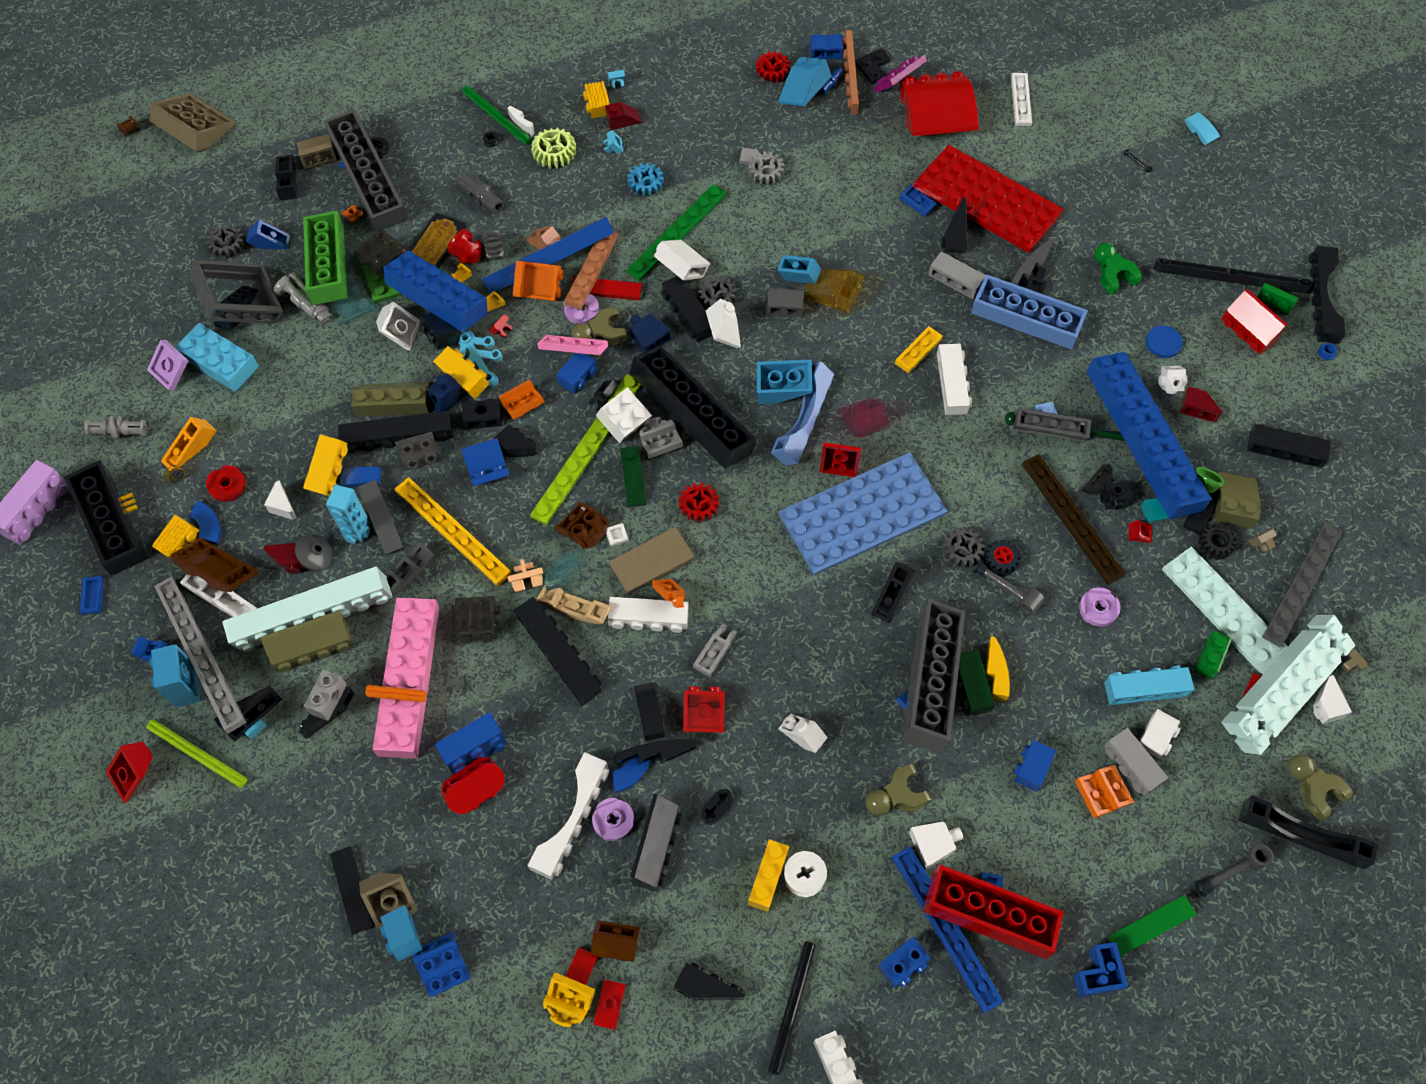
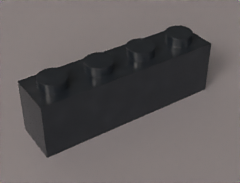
M675 276L663 282L661 295L665 301H669L672 312L678 314L681 325L687 327L690 338H694L698 343L713 336L706 310L685 280Z
M1255 424L1249 432L1247 451L1323 468L1329 460L1331 441L1320 437L1307 436L1302 433L1289 432L1284 429L1271 428L1262 424Z

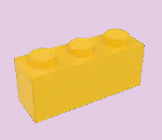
M447 346L433 362L445 374L448 373L471 397L476 399L490 384L486 380L487 375L480 368L476 370L474 363L468 358L464 360L462 358L464 355L459 350H452Z
M320 434L305 480L304 489L330 496L336 484L337 476L341 473V463L343 457L347 454L348 443Z
M769 839L748 900L749 906L769 912L789 846Z

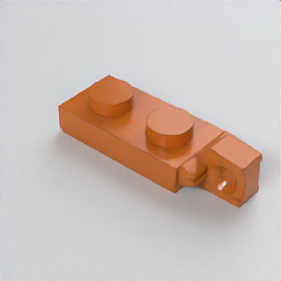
M671 578L652 581V587L665 600L671 601L676 608L684 607L685 590Z

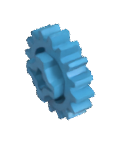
M648 162L645 166L640 163V167L635 165L634 170L630 169V174L627 175L628 186L631 187V191L636 190V195L642 193L645 196L648 193L649 196H652V192L657 194L658 189H662V184H664L663 172L660 171V167L655 168V164L649 166Z

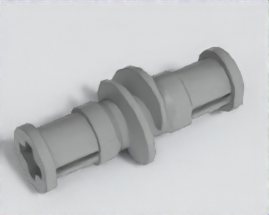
M110 416L109 421H91L86 419L84 423L86 436L91 434H111L115 440L119 439L121 434H141V436H146L147 425L145 420L140 422L122 421V417L118 416L117 421H115L114 417Z

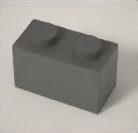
M769 288L767 315L802 317L804 290Z

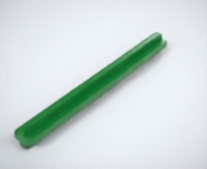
M466 85L462 89V92L522 143L528 145L532 141L530 136L469 86Z

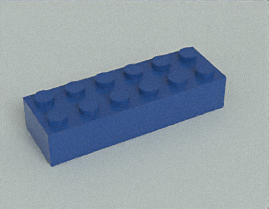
M409 250L383 267L385 284L462 332L488 314L486 297Z

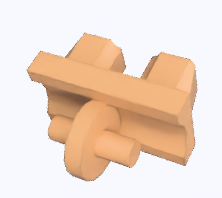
M520 559L521 565L514 567L515 572H523L508 576L509 583H512L515 592L526 590L523 582L525 579L531 578L533 588L543 585L542 575L544 573L542 567L527 571L526 569L534 568L532 562L525 564L524 559Z

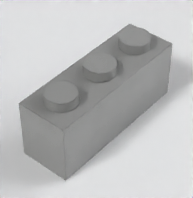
M940 252L930 265L928 274L971 299H974L978 294L986 276L982 272L943 252Z
M1128 728L1105 744V752L1108 757L1115 759L1119 764L1120 772L1131 779L1133 788L1138 793H1142L1143 796H1146L1168 779V776Z

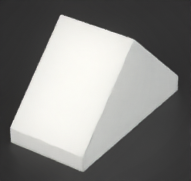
M280 481L275 482L264 504L269 513L293 520L297 517Z

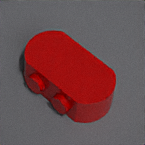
M479 757L443 782L441 787L442 798L450 810L457 814H466L477 809L485 800L493 798L502 789L504 774L494 760L488 757Z

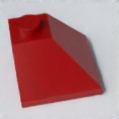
M144 741L121 746L106 770L124 804L134 794L153 758L151 751L147 748Z

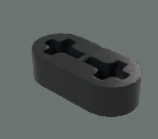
M718 790L702 808L701 819L705 824H715L733 803V796L729 790ZM721 795L724 797L725 795H727L728 803L722 802V804L718 806L717 804L720 802L719 796ZM714 808H716V811L714 812L715 818L713 819L710 817L709 819H706V811L711 812Z

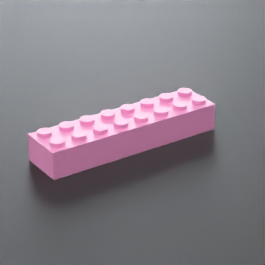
M396 598L383 686L425 690L426 693L428 692L440 609L436 599ZM380 699L372 749L377 757L418 758L426 701L414 702Z

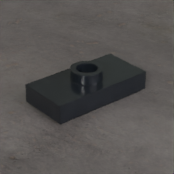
M1210 501L1202 512L1188 515L1182 527L1201 535L1217 504Z

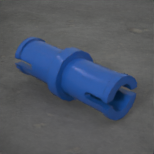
M836 67L831 73L832 77L818 91L821 95H826L832 87L836 86L837 81L844 75L842 68Z

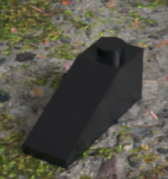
M966 197L960 201L943 238H941L940 246L943 248L944 253H965L967 250Z
M896 561L871 615L887 623L890 622L916 569Z
M269 685L236 702L246 723L227 735L235 742L283 699ZM217 716L214 721L223 729Z

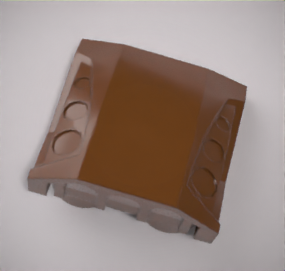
M578 502L577 506L554 529L559 534L586 549L594 547L604 537L609 521L592 507Z

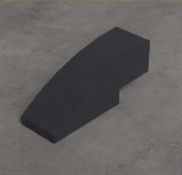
M293 154L276 157L275 176L279 199L297 198Z
M654 682L634 686L645 742L664 738L665 731Z

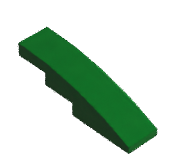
M1183 895L1107 938L1110 943L1116 942L1121 957L1197 914L1186 896Z

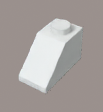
M1334 675L1329 676L1322 683L1313 705L1314 715L1317 719H1320L1322 724L1343 719L1352 712Z

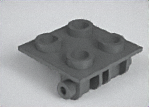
M432 432L395 442L405 471L442 461Z

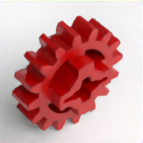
M768 51L767 55L762 53V57H758L756 73H759V78L764 77V81L770 79L771 83L773 80L778 82L779 79L784 80V77L789 75L790 60H787V55L782 56V52L777 54L774 51L771 54Z
M703 482L700 483V486L693 483L692 488L687 485L686 491L682 490L681 497L678 498L680 503L679 510H682V515H687L688 520L694 518L696 523L698 519L705 522V517L712 519V514H717V508H719V495H716V490H710L709 484L703 487Z

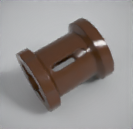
M129 116V119L116 124L125 137L133 130L140 129L132 116Z

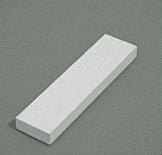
M1011 73L1015 126H1032L1028 73Z

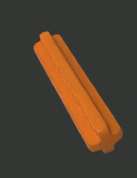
M367 685L365 690L367 697L425 702L427 697L425 690Z

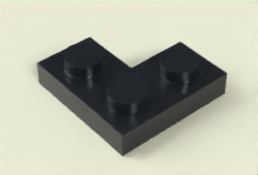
M880 48L855 60V65L873 85L877 83V80L886 76L880 69V66L890 62V57Z

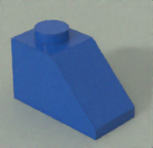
M259 219L249 228L246 242L259 249H288L290 235Z

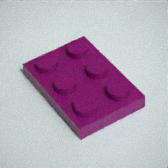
M916 55L909 60H905L900 64V67H896L888 72L889 75L877 80L878 84L873 87L875 92H880L893 86L927 61L925 55L920 57Z

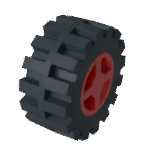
M996 540L987 548L984 563L989 566L988 569L999 576L1000 574H1003V576L1010 575L1017 569L1020 563V550L1016 549L1015 544L1011 545V541L1006 543L1005 540H1001V542Z

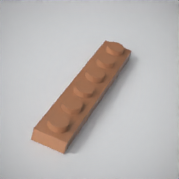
M846 30L845 37H843V47H845L843 59H846L844 61V71H847L845 73V84H848L846 86V96H849L847 108L851 109V114H858L859 101L852 30Z
M614 232L594 243L565 299L566 306L582 310L616 243L618 232Z

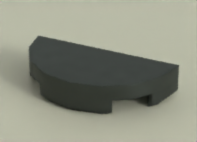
M1103 464L1081 491L1093 495L1100 494L1104 486L1112 482L1110 469Z

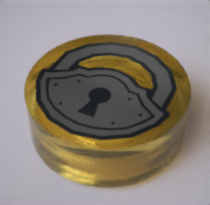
M173 465L166 470L164 478L170 484H176L184 477L185 472L180 466Z

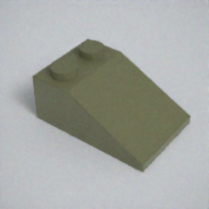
M1218 472L1224 479V485L1216 491L1215 503L1217 505L1214 512V522L1253 529L1260 518L1261 503L1257 480Z

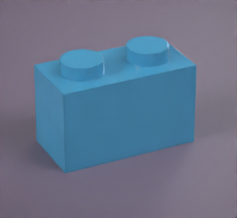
M782 255L777 271L786 281L816 284L821 268L814 258Z
M405 905L380 917L383 924L380 930L384 939L387 938L388 940L385 946L390 956L394 955L399 962L423 950L413 919Z

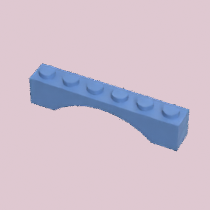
M821 361L812 363V393L803 396L802 408L795 425L786 434L776 439L771 454L784 465L798 464L828 388L831 385L834 373Z

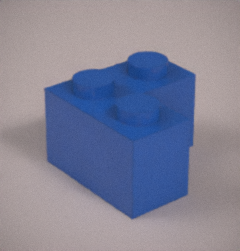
M1116 942L1094 945L1088 951L1093 969L1080 971L1073 975L1079 998L1119 992L1128 988Z

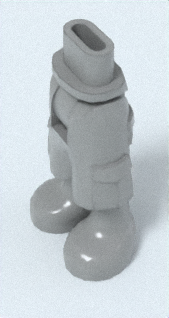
M292 272L289 277L283 276L275 284L274 292L277 295H284L288 292L291 294L290 300L315 320L324 323L332 318V314L328 312L329 308L324 303L312 305L302 276L299 273Z

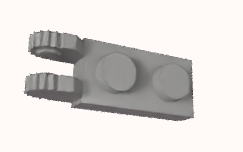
M722 624L717 632L712 635L693 664L694 669L708 677H711L737 634V631L733 629L726 640L721 638L722 634L726 631L727 625Z

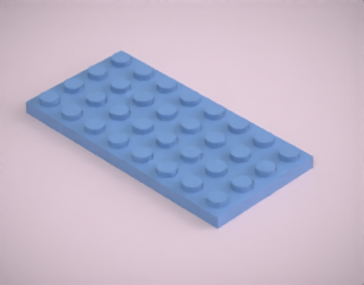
M910 452L778 511V515L813 575L845 562L948 513Z

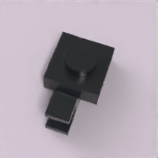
M1039 267L1036 276H1030L1026 289L1043 294L1048 282L1043 280L1046 270Z
M614 380L604 381L595 392V397L590 400L589 404H595L597 401L598 407L596 411H599L605 405L604 399H608L614 394V389L618 384Z

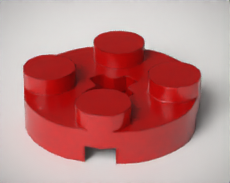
M230 465L222 466V469L217 471L216 469L213 470L206 480L209 494L213 499L220 502L235 501L243 493L246 486V479L241 471ZM229 481L230 484L224 487L222 483Z

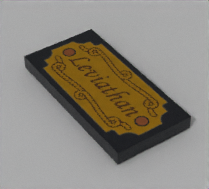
M435 213L410 251L439 269L449 254L447 252L448 243L456 234L466 228V224Z

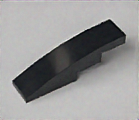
M697 739L655 741L620 751L615 754L614 761L616 765H620L636 758L640 765L658 757L660 764H663L697 749L701 743Z

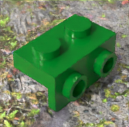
M1264 283L1257 295V298L1266 306L1286 315H1289L1298 300V297L1267 283Z

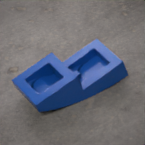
M380 467L342 469L340 486L351 488L361 486L373 480H376L378 486H380L382 469Z

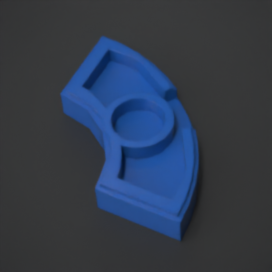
M196 501L189 518L198 523L200 528L199 538L218 545L221 537L219 519L209 506Z
M636 758L627 761L620 769L612 771L614 792L625 791L638 783L648 770L651 760L639 765Z

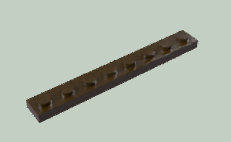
M1037 454L1023 461V468L1105 583L1109 585L1124 577L1125 572L1042 457Z

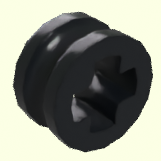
M489 131L483 135L484 144L487 147H495L499 143L497 133Z

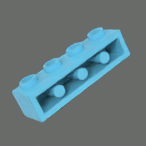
M335 484L326 506L344 539L352 544L356 542L363 543L364 538L369 536L371 523L354 489Z
M1173 666L1167 670L1154 668L1148 672L1135 670L1129 674L1116 672L1110 674L1104 682L1109 705L1189 697L1195 690L1189 667L1181 668V666Z

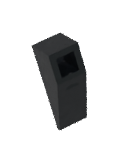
M241 286L222 300L220 304L250 305L258 290L250 286ZM214 321V326L231 331L240 322Z
M346 686L329 721L309 713L307 719L303 720L300 725L299 733L305 739L309 738L345 712L355 695L353 690Z
M693 962L691 965L685 964L674 985L675 991L694 1001L744 1000L745 998L741 987L733 983L730 986L723 983L722 977L711 973V975L704 973V968Z

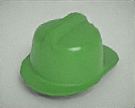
M1205 467L1196 468L1195 471L1209 494H1213L1224 485V479L1216 472Z

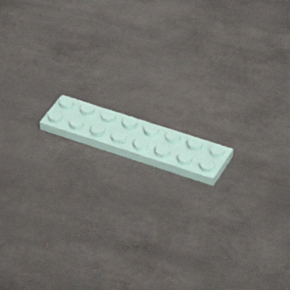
M1192 546L1162 568L1167 576L1220 632L1232 639L1231 643L1261 675L1270 668L1288 647L1285 643L1278 647L1262 638L1268 625Z

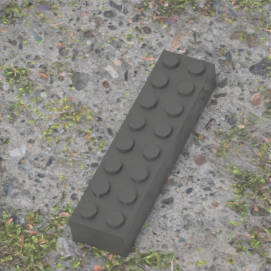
M355 109L324 120L328 135L375 230L378 231L408 219L404 205Z
M928 599L919 612L901 740L941 753L951 739L965 611Z

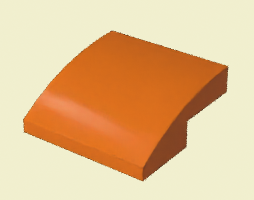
M1115 764L1075 780L1093 819L1134 803Z

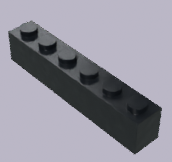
M449 411L338 424V439L348 443L347 453H354L356 450L362 449L371 451L378 447L391 448L396 445L395 442L428 432H432L434 439L439 441H447L449 438H453L452 418Z
M533 596L514 609L515 615L582 706L601 693L600 686L602 683L596 675H591L588 663L585 660H580L576 647L568 644V637L565 632L557 629V622L553 616L550 615L548 617L545 613L546 608L541 601L537 602Z

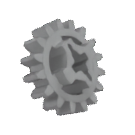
M764 151L762 155L758 152L757 157L752 156V160H749L748 172L750 173V178L754 177V182L759 180L760 184L766 182L769 185L770 181L775 183V179L780 180L781 176L784 175L783 159H778V154L773 156L772 152L767 154Z

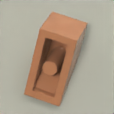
M553 226L536 229L526 241L540 250L562 238Z

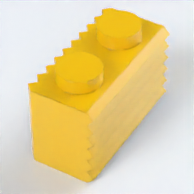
M604 81L585 84L583 97L584 101H588L586 103L587 113H591L592 118L606 116L605 105L610 103Z
M174 514L152 544V547L171 559V554L196 539L199 529Z

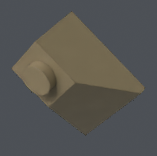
M378 873L359 882L360 895L377 929L383 926L381 916L404 905L410 914L418 911L402 874Z

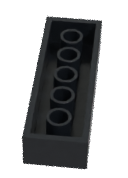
M100 460L64 476L99 560L111 576L148 558L111 474Z

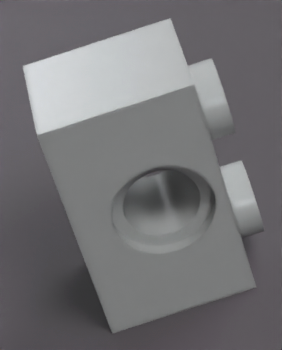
M322 670L304 704L305 709L311 715L329 721L347 686L343 678Z

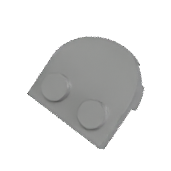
M661 417L651 418L644 422L643 428L639 431L642 447L649 459L683 447V442L676 431L675 424L670 419L666 421L662 420Z

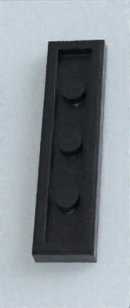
M349 846L330 853L351 934L356 935L374 928L371 915L360 895L359 882L361 879L352 847Z

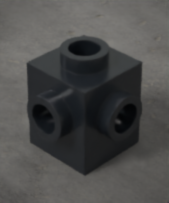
M1127 481L1109 482L1100 493V500L1104 503L1106 510H1120L1123 507L1129 506L1133 499Z

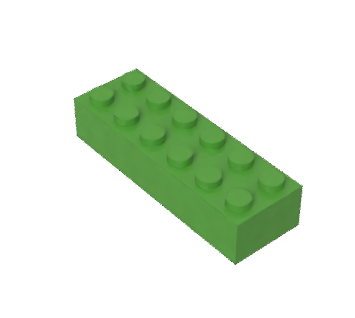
M338 211L303 217L305 289L312 305L348 298L344 225Z

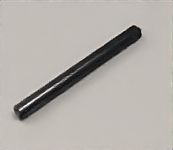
M809 941L804 942L768 1071L775 1075H779L816 947L814 943Z

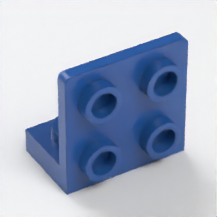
M497 438L462 448V454L473 486L510 475Z
M453 931L422 945L423 950L413 955L415 966L430 997L470 979L469 971L458 949L457 939Z

